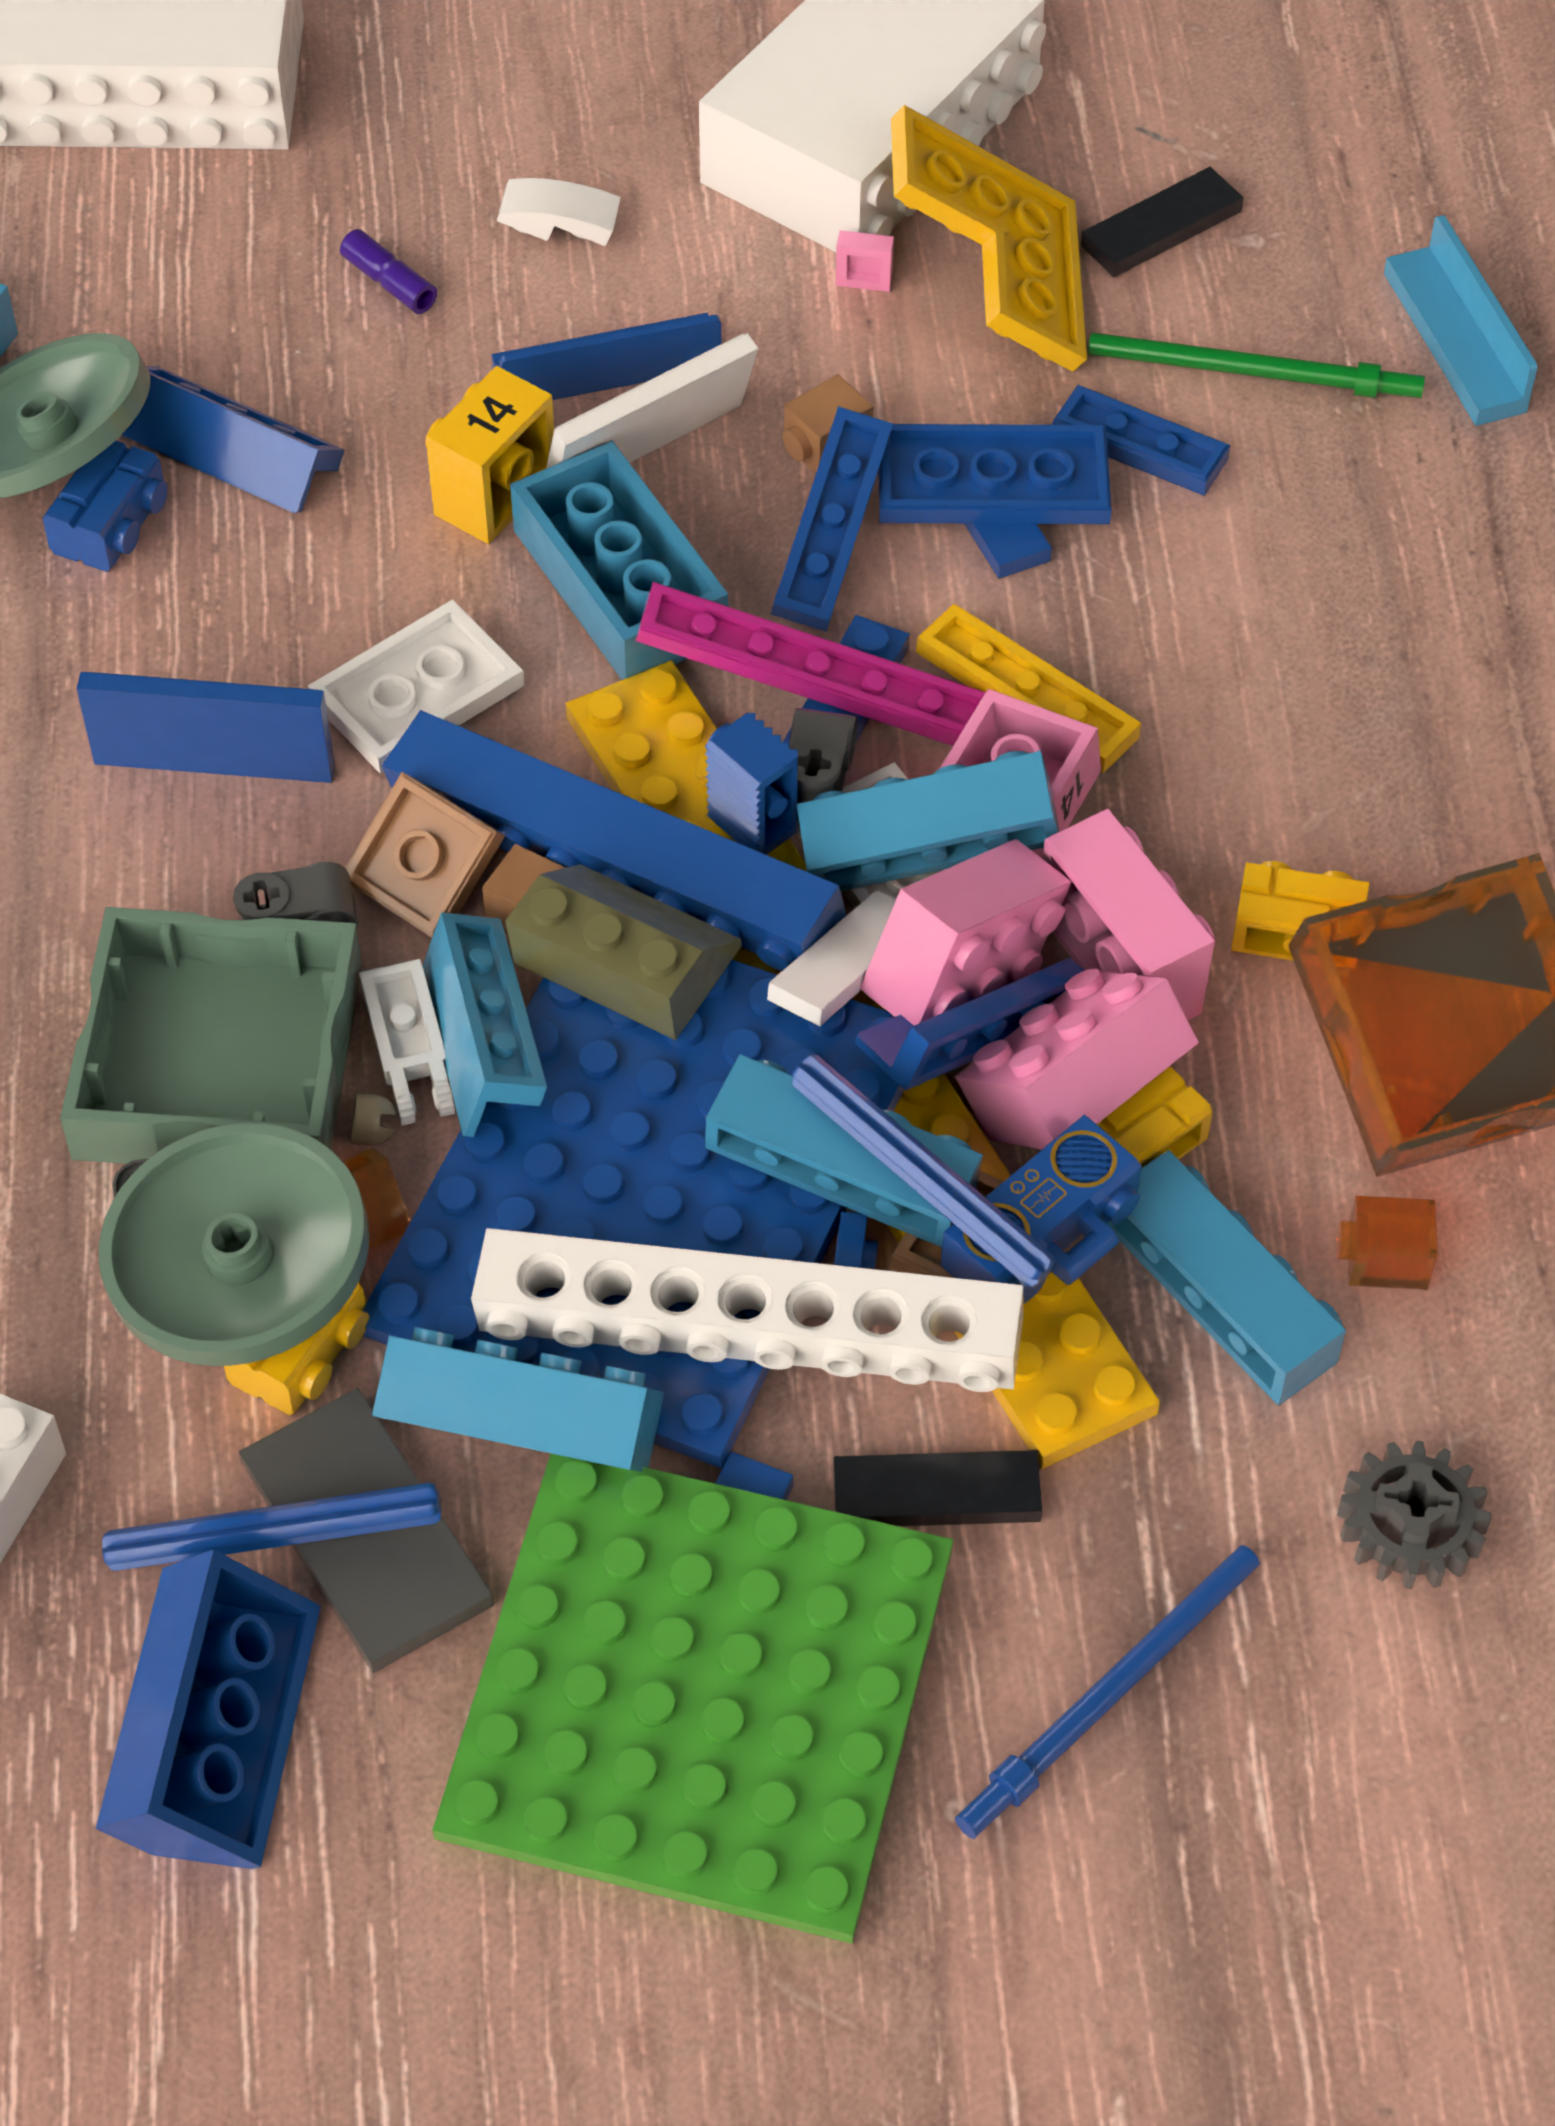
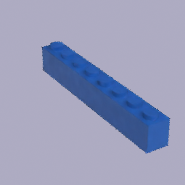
M422 710L418 712L381 765L391 789L401 772H404L504 834L505 837L499 847L506 853L511 850L514 844H517L566 868L581 864L740 938L742 948L756 953L764 963L780 971H783L847 916L839 885Z

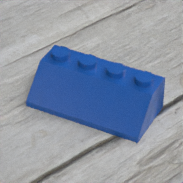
M214 1549L162 1568L95 1829L154 1856L246 1869L261 1867L321 1605Z

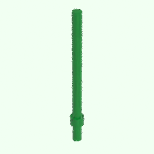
M1091 332L1088 355L1353 389V395L1376 398L1377 393L1422 398L1425 376L1380 370L1381 364L1359 362L1358 367L1094 332Z

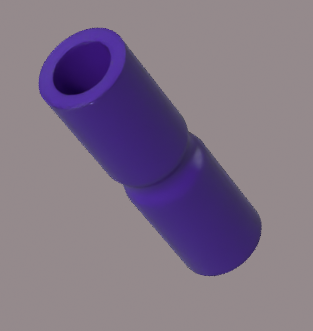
M352 230L343 239L340 246L341 256L373 281L379 282L387 292L416 314H423L432 307L437 298V288L407 264L396 260V257L363 230Z

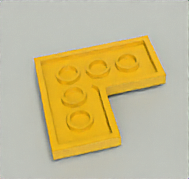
M903 105L891 118L894 197L899 199L908 208L919 210L941 222L952 232L963 234L982 245L986 326L993 329L998 335L1010 338L1031 349L1043 359L1053 361L1072 372L1075 371L1087 360L1075 200L912 108Z

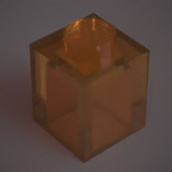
M1356 1195L1350 1221L1340 1220L1337 1230V1259L1348 1260L1349 1286L1428 1290L1437 1260L1435 1200Z

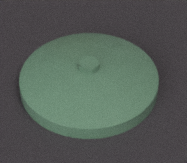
M107 333L72 336L36 348L0 368V498L23 494L65 477L102 453L131 425L147 399L150 389V374L137 349L130 341Z
M235 1123L201 1130L171 1143L144 1162L128 1178L112 1201L104 1219L99 1241L100 1273L105 1290L119 1318L128 1330L151 1349L173 1359L196 1365L232 1366L267 1359L295 1347L318 1332L341 1310L357 1286L365 1267L370 1238L369 1222L364 1202L351 1172L332 1150L315 1138L300 1131L273 1124Z

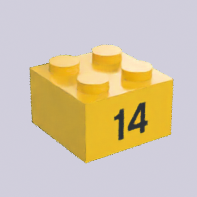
M495 366L480 382L472 384L467 389L463 399L445 417L438 418L431 425L426 435L425 444L427 447L430 486L435 516L488 545L513 520L510 484L542 471L547 467L554 434L552 394Z

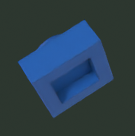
M841 1211L834 1265L876 1270L878 1241L866 1240V1215Z

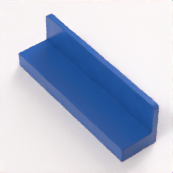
M707 312L491 354L492 369L498 366L552 394V400L644 383L721 345V321L718 315L709 316Z
M147 366L150 374V389L147 399L137 417L122 434L129 439L292 513H299L303 510L315 471H338L345 451L338 446L159 366Z
M1067 958L919 1024H911L900 1014L859 1032L854 1043L897 1084L907 1091L972 1061L974 1054L983 1046L1006 1038L1020 1027L1019 1021L1024 1014L1033 1008L1051 1003L1066 991L1065 984L1068 980L1085 970L1072 958Z

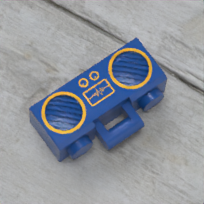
M1084 1114L985 1198L1054 1256V1268L1051 1272L1065 1284L1071 1285L1118 1245V1237L1107 1223L1110 1221L1116 1225L1122 1222L1136 1207L1140 1199L1138 1187L1142 1166L1132 1154ZM952 1224L943 1232L940 1266L953 1278L1023 1285V1304L1032 1299L1044 1285L1046 1279L1034 1288L1027 1287L955 1224ZM1081 1235L1085 1236L1067 1253L1063 1251Z

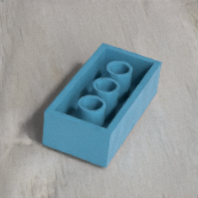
M613 440L510 484L514 532L621 680L671 660L674 664L688 659L635 641L653 582L729 607L727 591Z

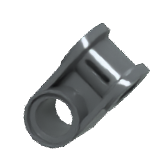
M796 708L791 726L789 749L798 750L797 804L813 801L816 796L825 792H843L847 770L851 769L855 751L858 725L857 716Z
M318 862L302 868L271 873H255L241 880L234 890V906L238 914L242 916L241 920L269 917L356 923L358 929L359 923L350 876L347 869L337 863ZM260 889L264 891L266 904H259L258 890Z

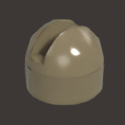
M356 1092L350 1143L370 1146L380 1145L388 1141L394 1135L396 1129L379 1126L381 1115L398 1117L394 1105L385 1097Z

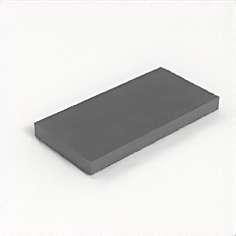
M359 1388L346 1393L238 1451L242 1465L268 1506L420 1484L379 1419L372 1416L373 1410ZM442 1516L436 1524L293 1545L372 1673L377 1672L494 1606L493 1594Z

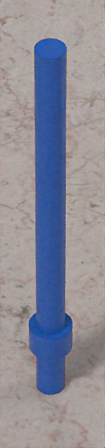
M1240 1545L1019 1757L1009 1755L989 1774L990 1784L955 1817V1822L960 1830L968 1837L975 1839L1010 1804L1019 1807L1039 1788L1038 1778L1260 1565L1256 1554L1250 1548Z

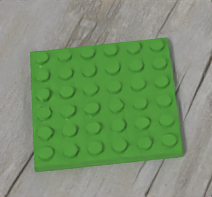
M551 1453L432 1829L434 1839L853 1944L953 1550V1539L643 1467L642 1472Z

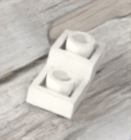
M544 178L509 179L505 187L497 221L513 227L521 233L530 234L545 241H548L556 226L571 232L576 237L588 239L606 246L614 229L621 197L586 185Z

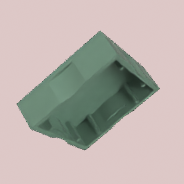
M105 907L90 977V1011L85 1027L76 1042L60 1116L71 1159L127 1164L133 1160L149 1159L171 1143L193 1133L235 1123H265L288 1127L315 1138L332 1150L360 985L359 972H362L363 967L356 923L269 917L253 920H225L193 912Z

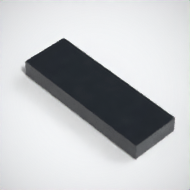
M1208 167L1082 231L1081 246L1109 274L1116 277L1242 212L1244 197L1212 167Z
M1037 1450L833 1457L835 1512L894 1526L1041 1522L1042 1501Z

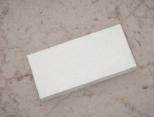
M748 333L741 334L555 427L546 468L612 440L630 463L733 411L742 405L759 348Z

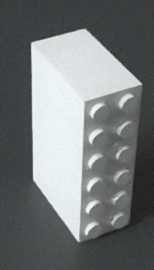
M0 0V146L289 149L304 24L302 0Z
M805 0L699 101L700 183L836 252L840 230L889 236L891 230L905 216L909 217L916 212V210L908 208L899 199L894 197L891 118L903 105H906L979 146L982 138L995 124H1002L1010 114L1012 107L1025 94H1031L1041 80L1043 66L1040 64L1041 44L1046 34V24L1043 23L1045 0Z

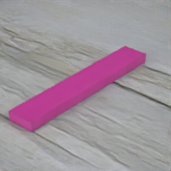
M653 582L635 640L954 746L986 693Z

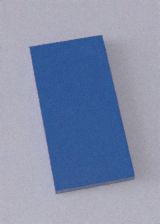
M893 424L878 471L879 523L1110 524L1112 509L1106 425Z
M80 672L76 689L95 765L332 783L335 762L323 690Z

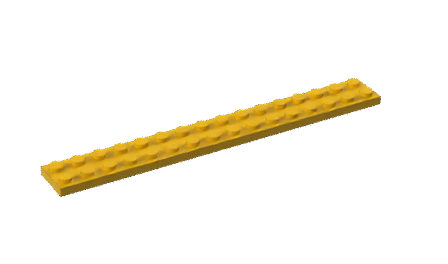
M672 660L565 703L568 722L611 790L736 842L707 816L709 810L706 807L709 802L706 800L709 795L706 793L708 790L706 786L708 782L706 778L708 774L706 771L708 766L706 760L708 757L705 755L707 752L705 745L717 728ZM790 839L767 854L770 857L807 872L806 863ZM742 947L732 959L777 975L782 972L764 963L756 953ZM862 990L852 998V1000L885 1010ZM945 1074L907 1091H903L894 1112L902 1115L911 1125L937 1136H954L967 1143L973 1151L983 1154L980 1171L1003 1182L1011 1176ZM887 1225L899 1244L906 1232ZM1050 1272L1039 1292L1023 1304V1325L1014 1390L996 1388L992 1391L1029 1450H1037L1038 1465L1041 1470L1158 1415L1160 1405L1159 1399L1080 1279L1078 1278L1071 1285H1067ZM954 1331L959 1339H961L964 1336L963 1334Z

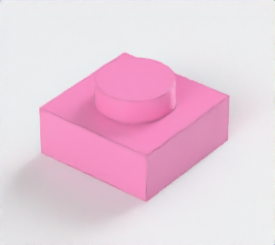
M840 230L836 246V286L890 292L893 277L894 236Z

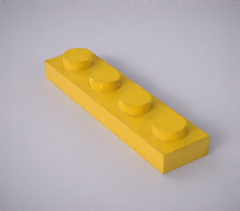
M955 603L917 637V654L968 687L983 692L990 689L1097 727L1102 774L1140 738L1141 722Z

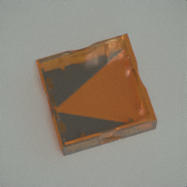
M1540 853L1458 875L1438 887L1423 892L1386 895L1304 918L1288 947L1376 1177L1555 1125V890Z

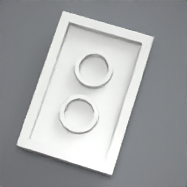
M452 599L309 684L308 689L324 691L328 720L381 774L384 772L381 765L420 710L459 726L525 685L524 671Z

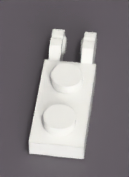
M417 959L359 972L360 984L386 1086H392L401 1126L416 1123L415 1115L417 1110L413 1094L409 1092L407 1081L430 1076L433 1087L431 1090L435 1109L439 1111L440 1117L455 1114L444 1063L446 1059L445 1048L421 960Z

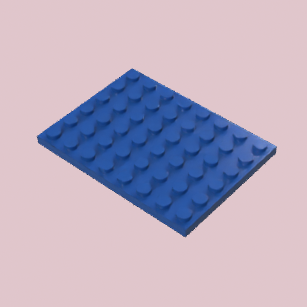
M732 960L681 1034L674 1040L543 977L526 1008L547 1084L541 1105L531 1106L487 1102L474 1137L463 1136L460 1130L362 1310L369 1314V1320L365 1325L366 1331L363 1336L387 1345L389 1336L412 1340L414 1327L454 1335L453 1349L475 1353L477 1341L481 1340L518 1348L515 1358L517 1362L539 1366L541 1353L582 1361L579 1372L581 1375L603 1379L606 1366L646 1374L645 1388L664 1392L654 1444L722 1469L770 1369L749 1360L725 1358L719 1362H704L685 1353L658 1351L651 1355H640L631 1353L621 1346L592 1343L587 1347L577 1348L563 1345L555 1339L525 1336L519 1340H505L495 1337L489 1332L479 1331L471 1297L486 1228L821 1264L840 1224L841 1211L846 1212L847 1208L706 1149V1116L739 1054L756 1061L769 1060L784 1067L791 1075L809 1055H817L879 1108L894 1112L904 1089L854 1043L859 1032L889 1020L894 1016L888 1011L851 999L823 1025L818 1026L767 1000L769 982L777 974ZM546 1288L539 1291L535 1296L542 1298L550 1297L557 1294L560 1289ZM612 1295L602 1300L601 1303L614 1305L624 1301L627 1297ZM678 1302L671 1305L667 1310L683 1312L690 1309L694 1304ZM746 1309L736 1313L734 1317L738 1319H751L758 1316L761 1312L754 1309Z

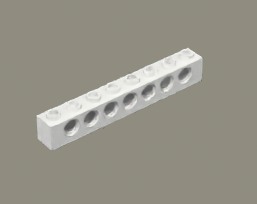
M486 1228L471 1297L479 1331L489 1332L491 1335L505 1340H519L525 1336L555 1339L563 1345L577 1348L587 1347L592 1343L621 1346L631 1353L640 1355H651L658 1351L685 1353L704 1362H719L725 1358L755 1361L763 1367L776 1370L788 1369L793 1365L821 1368L832 1375L840 1377H853L860 1373L891 1376L896 1381L912 1385L923 1384L929 1380L958 1383L963 1388L975 1392H989L996 1388L1014 1390L1023 1325V1285ZM546 1288L560 1289L557 1294L550 1297L542 1298L535 1296L539 1291ZM612 1295L627 1297L624 1301L614 1305L601 1303L602 1300ZM678 1302L694 1304L690 1309L683 1312L667 1310L671 1305ZM746 1309H754L761 1312L758 1316L751 1319H738L734 1317L736 1313ZM814 1316L828 1319L826 1323L816 1327L801 1324L803 1320ZM877 1324H889L896 1327L895 1330L886 1334H875L868 1331L870 1327ZM945 1331H956L964 1335L961 1339L952 1342L942 1341L935 1337Z

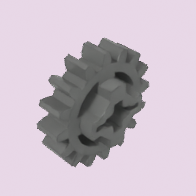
M1416 1441L1411 1455H1403L1395 1442L1387 1444L1383 1461L1368 1452L1363 1456L1360 1472L1350 1471L1348 1473L1343 1489L1346 1494L1341 1495L1337 1509V1516L1346 1519L1340 1536L1342 1542H1360L1354 1557L1358 1565L1366 1563L1371 1559L1380 1563L1377 1570V1579L1384 1581L1394 1570L1402 1573L1404 1588L1412 1589L1417 1575L1425 1574L1429 1583L1435 1588L1441 1586L1445 1568L1454 1575L1461 1577L1465 1574L1470 1560L1469 1557H1479L1486 1540L1483 1535L1486 1534L1491 1521V1513L1482 1509L1488 1493L1485 1487H1468L1473 1468L1469 1464L1459 1467L1455 1471L1448 1466L1451 1451L1444 1448L1433 1459L1426 1456L1424 1443ZM1411 1512L1416 1513L1417 1516H1412ZM1434 1544H1440L1438 1547L1430 1548Z

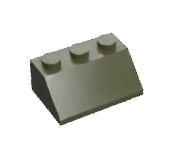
M581 864L539 874L505 920L515 964L674 1040L681 1034L742 946L740 938Z

